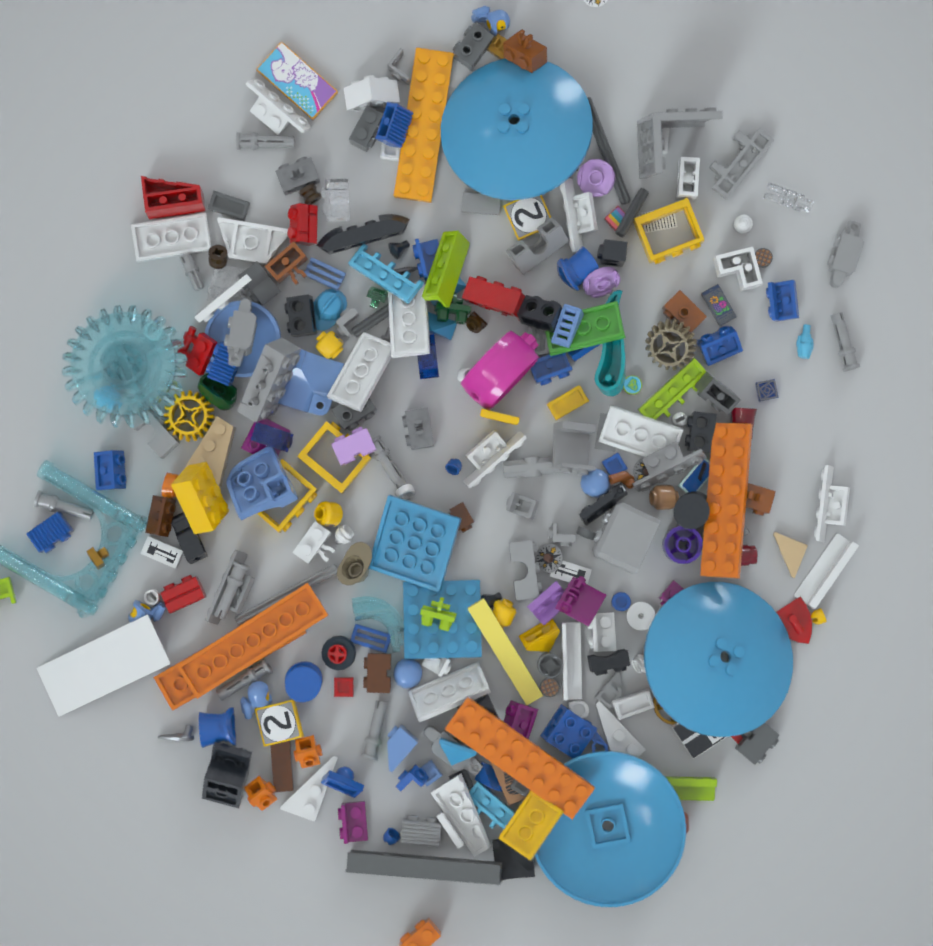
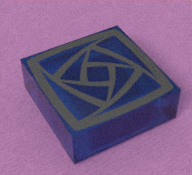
M775 379L755 383L759 402L779 398Z

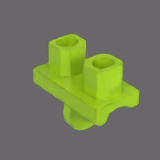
M440 597L439 602L431 601L430 606L423 605L420 615H422L421 624L432 626L433 619L436 618L441 620L439 629L449 631L452 623L455 622L457 613L446 611L450 610L451 605L444 604V598Z

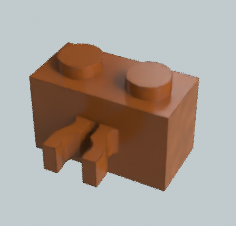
M523 29L503 42L504 58L520 66L522 69L533 73L547 63V47L533 40L532 34L526 36Z
M292 242L265 265V268L279 284L291 275L294 284L298 285L299 282L295 279L296 276L293 272L296 271L297 274H301L305 279L307 275L298 268L308 258L296 243Z
M748 483L746 508L753 510L752 513L759 516H764V513L769 514L776 491Z

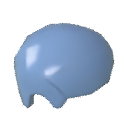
M596 469L589 472L588 475H582L581 488L588 496L599 498L610 491L611 483L607 473L603 470Z
M402 659L396 664L393 677L398 686L403 689H411L420 683L423 670L420 663L416 660Z

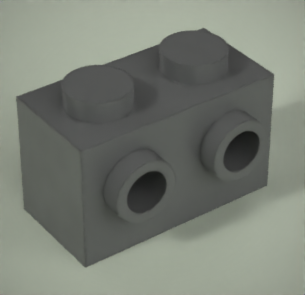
M477 23L473 27L469 26L464 33L465 38L462 42L458 41L453 48V58L471 71L494 40V35Z
M367 105L349 137L350 144L365 152L372 148L376 142L375 136L377 135L383 113Z
M707 371L694 386L699 391L697 393L698 396L705 401L709 399L712 402L711 405L719 412L723 410L728 415L741 401L734 392Z
M369 398L362 412L342 404L331 410L343 429L351 431L359 426L358 422L360 420L372 418L377 409Z

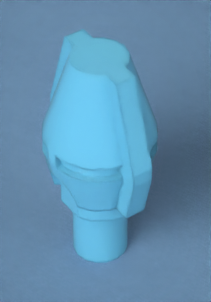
M807 324L803 325V332L798 336L796 342L798 357L803 359H809L814 348L813 339L810 334L811 326Z

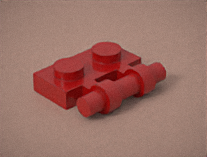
M190 326L188 332H185L183 336L182 346H179L177 350L176 361L182 363L184 358H187L185 366L200 376L204 375L218 342L204 332L199 333L197 337L195 335L197 328ZM191 343L194 344L192 351L189 350Z

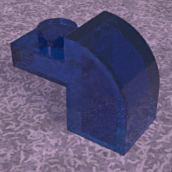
M434 334L429 335L430 354L417 355L420 379L439 377Z
M257 422L251 441L288 452L292 445L294 434Z

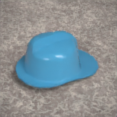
M334 289L324 290L314 301L318 331H325L334 326L341 317L340 314L347 308L346 297L341 291Z

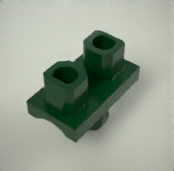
M454 292L450 307H444L437 301V304L434 306V312H437V321L447 322L449 314H455V323L464 325L471 312V306L461 305L463 304V299L457 298V292Z

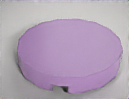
M591 159L580 167L577 174V183L584 193L591 192L593 197H602L613 188L615 172L608 162L601 159Z
M613 267L599 268L585 278L583 289L591 297H603L611 293L614 286L617 287L619 285L620 275Z

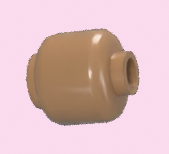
M656 485L649 493L650 504L657 510L673 509L679 500V493L675 491L672 485Z

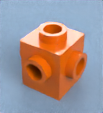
M314 735L295 739L296 750H294V757L296 762H300L302 769L321 764L322 748L320 744L317 745Z
M260 776L244 787L250 804L253 807L257 806L261 811L277 800L274 794L276 791L275 787L270 781L267 783Z

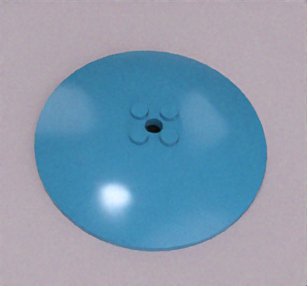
M507 59L497 60L482 66L467 76L454 90L445 106L441 121V143L445 157L453 172L473 190L502 200L533 198L560 186L575 173L583 162L590 147L593 132L592 112L585 92L569 73L550 62H547L533 73L522 69ZM517 117L520 120L517 124H510V119Z
M705 582L690 586L673 595L656 613L645 640L644 666L653 695L672 719L685 728L699 734L713 737H730L758 728L779 709L791 684L793 652L789 635L783 622L764 599L739 585L726 582ZM722 652H726L729 655L728 662L721 660L720 655Z
M591 752L564 763L569 769L595 786V789L573 819L562 814L535 854V858L543 873L564 894L592 906H626L644 900L654 894L675 872L685 847V814L678 794L671 783L651 764L622 752ZM605 821H611L614 827L608 831L603 828L602 824Z

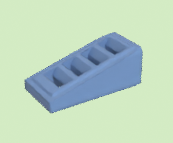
M564 304L551 340L552 343L570 348L584 315L582 309ZM565 321L573 322V324L565 323ZM562 328L569 329L570 332L564 331ZM559 335L566 336L568 339L559 338Z

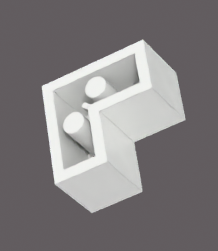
M368 75L363 77V80L353 81L351 85L344 88L346 108L350 111H363L367 105L370 107L386 108L387 102L400 103L397 80H390L389 77L375 78L374 75Z
M753 246L714 257L713 262L717 277L736 273L741 291L757 288L763 284Z

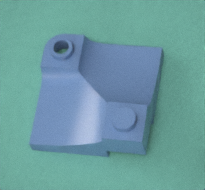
M301 349L299 353L300 360L293 367V376L286 383V392L279 399L278 404L317 416L326 415L333 403V400L328 399L327 395L341 372L344 363L326 359ZM319 402L324 404L322 409L317 408Z
M272 445L238 463L231 470L226 481L237 515L241 520L271 508H283L298 499L294 486L290 482Z

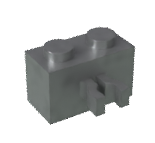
M311 157L299 158L296 160L297 163L292 165L288 163L283 164L275 171L285 196L299 191L312 183H320Z
M428 407L405 411L402 421L404 428H408L409 435H405L407 446H411V450L434 447Z

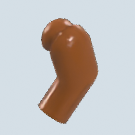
M621 471L608 476L611 484L621 482L628 489L634 488L635 478L627 471Z

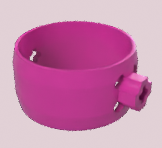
M509 331L474 365L461 381V386L480 406L486 410H491L539 359L535 352V349L539 346L536 338L526 332L519 336L513 331Z

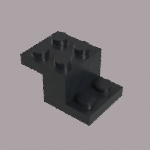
M214 742L211 760L204 777L202 799L239 809L243 789L250 770L252 752L244 748H236L225 743Z

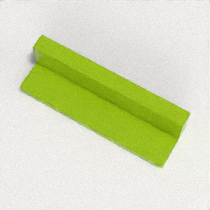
M447 231L442 234L422 294V298L425 301L438 300L444 307H450L470 246V242L459 231Z
M665 776L675 789L680 800H715V787H717V779L715 777Z

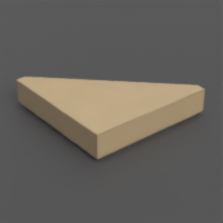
M774 532L773 536L778 544L783 560L791 577L795 578L808 545Z

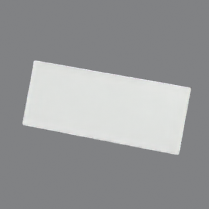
M145 615L37 667V671L60 717L169 665L170 661L149 616Z

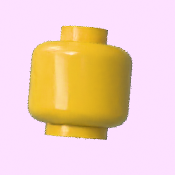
M323 331L316 338L318 342L315 348L326 359H334L344 349L342 347L344 344L343 340L334 331H329L328 333Z
M321 502L315 508L314 517L321 526L335 527L342 520V507L336 502Z
M508 599L495 601L491 609L502 628L510 626L517 613L513 606L514 603Z

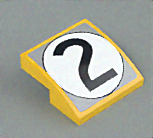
M542 195L523 200H514L503 206L518 241L539 233L537 228L551 218Z
M293 699L255 709L264 747L304 737L296 702Z

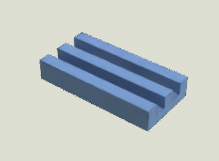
M312 257L304 271L308 278L336 291L339 290L346 273ZM313 264L339 275L340 278L314 267ZM310 270H312V271H314V272H316V273H318V274H321V275H323V276H325V277H327V278H329V279H331V280L337 282V284H336V285H335V284H332V283H330V282H328V281H326V280H324V279H322V278H320V277H318V276H315V275H313V274H311V273H309V272H310Z

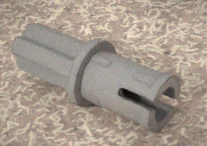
M191 253L180 256L186 271L185 275L189 277L194 290L199 291L203 289L204 284L199 275L200 269L196 267Z

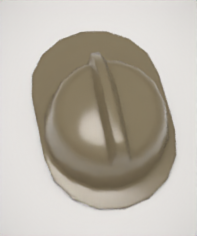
M356 542L347 550L337 569V577L342 584L347 586L354 585L367 578L369 565L372 560V551L366 543Z

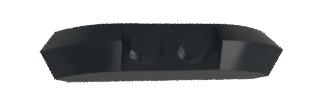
M384 214L378 216L379 222L371 220L365 222V225L361 227L353 225L347 227V231H343L342 226L325 234L316 246L328 254H334L362 246V244H369L398 236L404 233L410 219L396 214Z

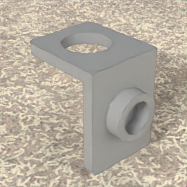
M400 48L388 63V70L392 72L391 75L396 80H402L409 84L410 78L395 67L404 54L403 49Z

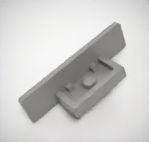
M674 442L642 458L649 475L634 482L633 486L638 492L647 491L652 485L663 483L670 476L681 474L692 465H699L707 458L706 454L702 449H699L684 457L679 444Z
M235 550L230 557L229 565L222 576V581L215 593L212 605L207 611L205 621L216 625L219 624L221 613L218 617L214 616V613L227 586L226 578L232 572L234 561L245 562L247 558L246 553ZM244 575L242 580L244 583L241 587L238 586L229 610L238 614L241 613L255 578Z

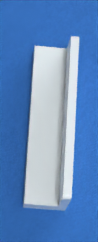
M835 534L794 593V596L796 598L801 596L807 606L816 609L859 545L853 541H848L840 534Z
M561 622L563 700L582 699L581 622Z

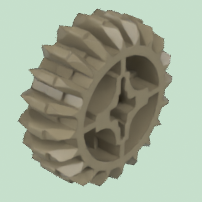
M666 319L665 323L659 321L658 326L654 325L651 328L652 331L648 332L649 338H646L645 343L649 345L645 347V350L651 351L648 353V357H654L652 363L658 361L659 368L665 365L666 370H669L670 366L673 370H676L677 366L682 369L685 366L684 363L688 365L691 362L690 359L694 358L695 354L693 352L697 350V347L694 345L697 343V340L691 339L695 334L694 332L688 333L690 326L684 328V322L677 325L676 319L672 321V324L669 319ZM671 332H674V333L678 334L679 336H674V335H672ZM659 334H661L663 337V344L660 347L657 346V337ZM684 342L685 353L681 356L679 346ZM663 353H667V354H669L671 357H667V356H665Z

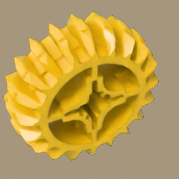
M188 390L187 396L184 391H181V398L174 394L173 396L176 401L174 402L169 399L168 402L172 404L171 407H164V409L169 410V413H163L164 417H169L168 420L164 421V424H171L167 431L174 430L172 435L179 434L178 440L181 441L185 436L186 442H190L191 436L194 441H197V434L204 438L202 431L207 432L209 430L206 428L207 425H212L209 419H215L214 415H209L210 412L215 411L214 408H207L211 403L209 401L204 403L206 400L204 396H201L199 399L200 393L197 391L194 396L191 390ZM196 401L200 406L189 409L184 402ZM179 406L181 416L175 421L174 414ZM186 411H188L189 413L194 412L191 415L192 421H190L189 419L185 420V418L187 417ZM201 411H204V419L199 426L197 417L201 414ZM189 423L194 430L186 432L178 427Z

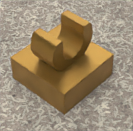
M497 34L487 48V51L500 60L505 59L503 42L507 39Z
M93 547L86 551L98 570L105 566L103 559L109 556V552L105 547L97 552Z

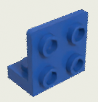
M415 239V245H412L415 260L419 259L420 261L417 264L420 278L424 277L426 282L439 246L438 239L419 243V239Z
M561 704L540 736L573 759L582 754L596 733L597 728Z

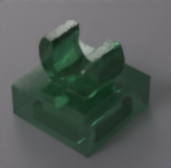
M371 286L366 296L372 299L369 307L377 309L380 302L385 303L388 299V292Z

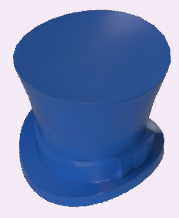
M583 246L569 259L565 258L563 260L561 258L557 261L559 277L567 286L576 291L580 290L578 286L584 282L590 273L599 269L594 257Z
M308 661L292 665L285 675L287 695L297 702L313 700L321 689L323 681L321 670L316 664Z
M234 707L228 708L222 714L199 712V737L202 748L210 746L214 742L220 743L223 741L230 742L233 746H236Z

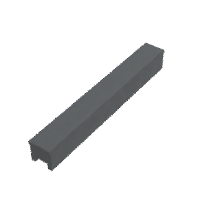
M351 850L347 854L346 872L492 885H500L502 883V862L363 850Z

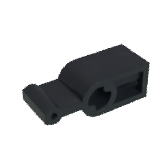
M182 512L174 516L171 524L187 562L193 564L208 557L199 534L193 533L185 513Z

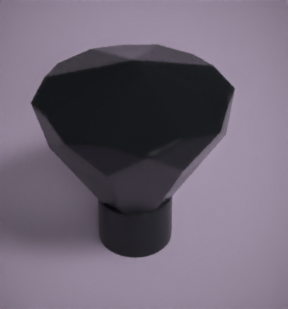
M407 240L401 243L388 244L390 253L397 260L401 257L404 250L410 247Z
M499 592L494 595L483 594L481 599L484 598L492 609L494 602L501 600L502 596Z

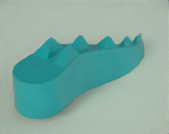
M614 291L606 304L618 301L619 304L623 291ZM624 338L603 343L601 359L594 379L597 387L604 395L615 396L622 391L626 378Z

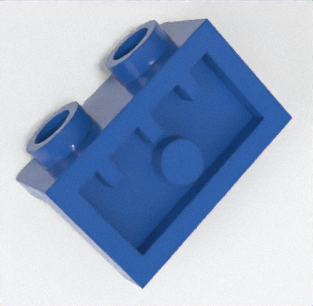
M723 326L717 332L701 336V339L697 340V344L701 348L708 366L743 351L737 331L732 326Z
M124 451L94 452L96 490L126 489Z

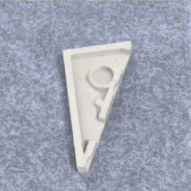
M247 274L244 275L203 310L195 315L196 320L199 323L204 320L206 323L214 316L212 313L217 308L222 310L229 304L227 300L252 279Z

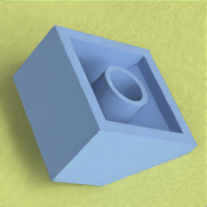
M402 724L399 727L395 725L387 735L389 737L387 741L388 763L391 772L395 770L419 740Z

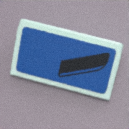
M704 459L699 465L693 466L678 484V487L685 493L699 491L709 479L710 462Z

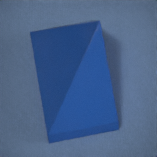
M481 762L483 767L474 780L493 790L503 792L492 765Z

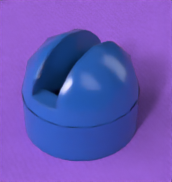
M450 459L445 469L452 475H458L462 469V463L459 459Z
M388 828L383 835V841L387 842L388 845H394L400 839V834L394 828Z

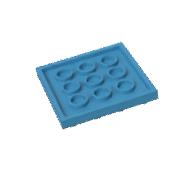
M388 495L373 546L369 569L440 592L462 518Z
M480 580L444 581L440 592L409 582H403L404 659L482 658L481 630L467 607L480 600ZM440 597H443L444 604L451 605L450 610L446 611L457 613L455 622L452 623L449 631L439 629L441 620L436 618L433 619L432 626L422 625V615H420L423 605L430 606L431 601L439 602Z

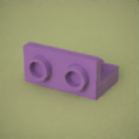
M555 581L527 606L543 625H546L560 612L555 607L564 590Z

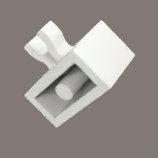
M315 521L292 553L308 564L312 562L317 553L321 555L323 560L328 562L329 558L320 549L330 550L332 553L336 551L334 548L324 545L332 532Z

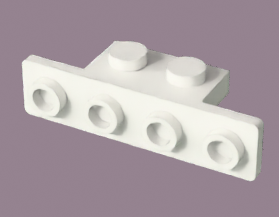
M254 78L246 82V85L259 96L250 112L277 135L282 134L289 122L301 133L310 130L311 126L308 124V121L295 113L290 105L281 101L275 92L267 89L261 80Z
M569 178L560 185V189L564 199L563 208L567 218L566 227L570 237L569 246L572 253H576L583 246L582 234L597 231L598 226L592 193L587 192L575 196L573 179Z
M493 430L465 455L477 469L463 480L464 484L468 488L477 486L481 482L482 477L493 472L499 462L505 461L514 449L521 447L527 437L519 431L505 443L498 433Z
M825 465L821 472L823 484L819 490L820 507L816 511L818 524L814 529L816 541L822 543L825 542L827 524L846 526L850 494L849 487L832 486L834 467L830 465Z

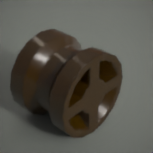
M315 183L299 191V195L304 198L305 204L312 205L323 197L321 193L317 192Z
M222 245L211 246L208 251L209 265L215 269L224 268L228 262L227 249Z

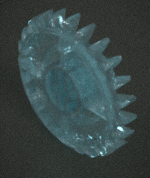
M116 305L112 314H108L105 308L101 309L99 312L100 318L96 320L94 317L88 316L86 318L88 324L86 328L82 326L75 328L79 337L77 339H68L67 345L72 349V352L64 353L62 359L70 363V366L62 369V375L64 377H72V379L65 384L67 392L78 390L74 394L72 401L75 405L80 404L84 400L86 401L83 406V413L86 416H89L94 409H97L96 420L100 424L104 422L107 414L110 415L111 424L114 428L119 426L121 416L125 417L130 428H134L135 415L138 414L144 423L149 424L148 410L152 409L157 415L162 417L164 413L159 404L161 401L174 406L175 401L169 393L170 389L183 392L182 386L175 380V377H187V372L183 368L178 367L177 364L187 362L188 358L185 354L175 353V351L184 347V343L180 339L170 340L177 333L176 329L172 326L162 329L166 319L163 316H159L151 320L153 312L150 309H145L141 315L138 314L136 305H131L127 312H123L121 306ZM122 354L128 363L127 365L132 375L131 380H128L123 371L124 368L119 358ZM131 354L138 355L136 356V360L141 366V370L139 369V366L137 365L136 361L134 360ZM111 365H112L113 370L115 371V373L117 374V376L119 377V379H120L121 381H116V380H114V378H116V376H115L114 372L112 371V369L110 368Z

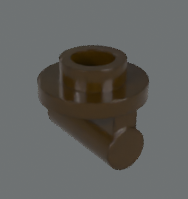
M475 311L466 320L468 330L473 333H479L488 325Z

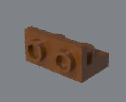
M153 495L145 533L169 537L172 529V518L176 509L175 499Z

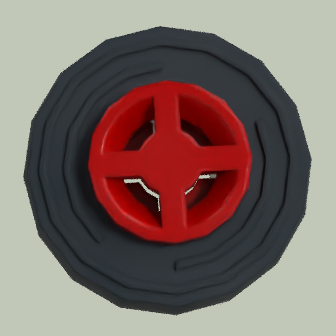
M334 636L323 645L321 651L322 660L330 669L337 671L345 670L355 661L356 648L347 637Z

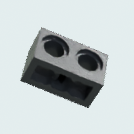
M605 239L603 244H600L598 247L597 259H600V265L623 267L626 261L628 242Z
M307 294L287 297V303L284 304L285 313L289 317V322H287L288 333H291L293 337L317 334L313 296ZM302 302V309L296 312V304ZM304 321L305 327L299 331L297 328L298 323Z
M526 295L517 315L521 324L554 333L562 307L556 301H547L539 296L532 297Z
M694 411L691 416L688 415L687 427H690V432L685 437V446H688L687 451L702 449L704 453H711L717 414ZM698 418L705 419L706 426L704 428H700L697 425L696 421ZM699 436L704 440L702 447L695 445V437Z

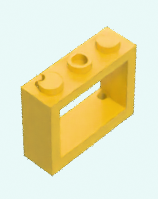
M688 198L636 217L633 221L649 264L653 262L655 265L666 261V257L671 255L673 258L684 254V250L689 248L691 251L696 250L704 242L703 234ZM684 211L694 239L653 254L642 226Z
M326 421L297 457L343 494L372 458L369 454L366 456L358 454L363 459L343 483L339 482L307 455L327 430L336 437L343 435L339 432L341 428L333 421L331 424Z
M284 459L280 460L284 470L286 469L309 491L280 524L265 511L257 513L279 533L282 531L286 532L292 526L291 520L295 516L298 518L305 511L303 508L307 502L312 503L318 496L316 494L318 489Z

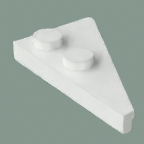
M598 700L596 707L610 751L639 757L646 749Z
M333 756L280 809L315 822L328 787L321 783L322 777L329 770L334 771L338 757Z

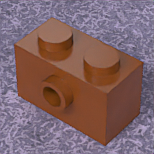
M681 290L662 307L664 310L663 314L669 320L676 319L678 325L684 322V328L690 326L688 333H691L707 317Z

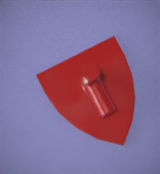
M800 596L776 611V613L783 622L789 639L809 644L812 635V619L805 602Z

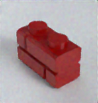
M303 203L290 205L288 210L290 227L287 231L290 244L292 242L303 246L317 244L318 206Z
M188 575L181 579L182 583L175 585L173 582L163 587L164 591L160 592L169 613H174L207 597L198 576L192 577V575Z

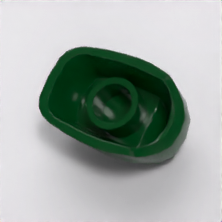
M208 373L203 375L199 379L197 386L202 396L222 411L231 409L236 403L237 388L234 385L227 386L207 378Z

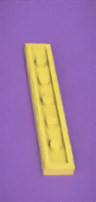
M482 598L467 607L525 704L529 705L541 698L543 694L486 600Z

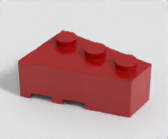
M141 176L145 213L149 219L206 211L204 193L200 185L177 181L175 183L165 181L164 179L156 180Z
M469 276L462 296L466 302L487 310L491 309L502 313L501 315L506 317L507 315L516 317L520 321L517 313L525 298L521 289L513 286L509 289L504 287L503 283L497 281L490 283L484 277L477 276L474 278Z

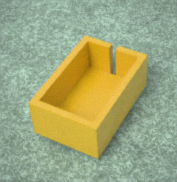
M207 462L187 465L171 484L194 534L214 531L221 522L220 520H223L229 512L228 505Z

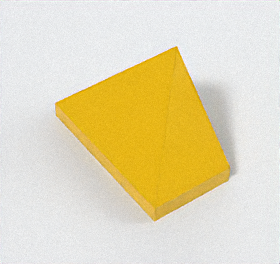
M551 619L546 625L540 623L519 635V638L527 651L550 652L560 630L554 620Z

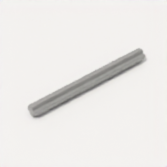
M332 564L235 617L238 626L242 625L306 583H309L312 588L336 575L337 566Z

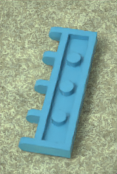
M362 244L348 262L349 266L409 304L424 285V281L419 280L414 284L408 280L411 275L410 272L406 271L403 275H400L393 270L396 263L390 262L386 266L379 261L381 257L379 252H376L372 257L365 252L368 249V245Z
M478 781L469 791L474 805L478 807V815L484 812L493 820L489 825L492 829L497 824L504 829L515 814V811Z

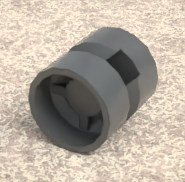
M546 652L539 657L537 668L544 677L555 678L562 672L563 662L555 653Z

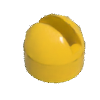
M821 608L812 612L811 618L814 624L819 625L827 622Z

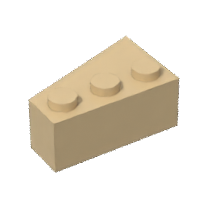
M217 416L187 465L207 462L213 472L217 485L222 486L236 428Z

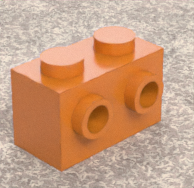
M427 918L425 921L422 919L414 926L415 930L411 933H405L399 939L401 941L399 946H431L441 937V931L430 918Z

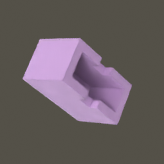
M359 427L351 431L352 435L345 437V435H341L334 439L335 442L331 445L341 466L356 460L354 456L358 454L366 456L377 451L367 428Z

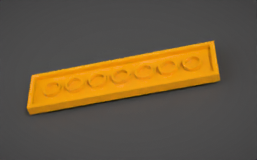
M416 47L407 109L412 111L413 115L411 124L408 126L409 129L406 133L405 142L400 150L394 198L432 202L441 142V121L447 103L453 63V53Z

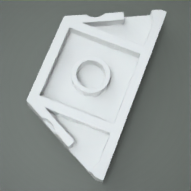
M220 217L217 219L229 259L253 263L257 261L259 264L267 265L288 237V229Z

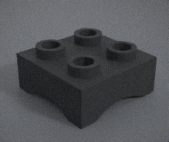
M625 649L617 650L609 656H587L589 670L592 673L595 672L596 676L607 674V670L614 669L615 672L625 671L627 666H631L628 650Z
M500 839L492 840L494 861L502 862V880L535 877L533 859L531 861Z

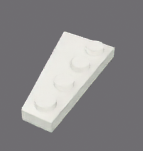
M461 773L431 792L474 857L491 847Z

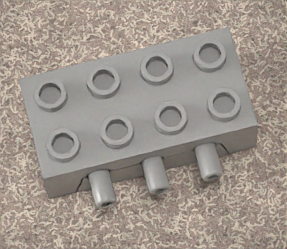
M284 338L265 344L237 412L256 423L274 415L279 408V405H277L279 399L286 392V383L293 376L292 369L300 360L299 353L301 348Z

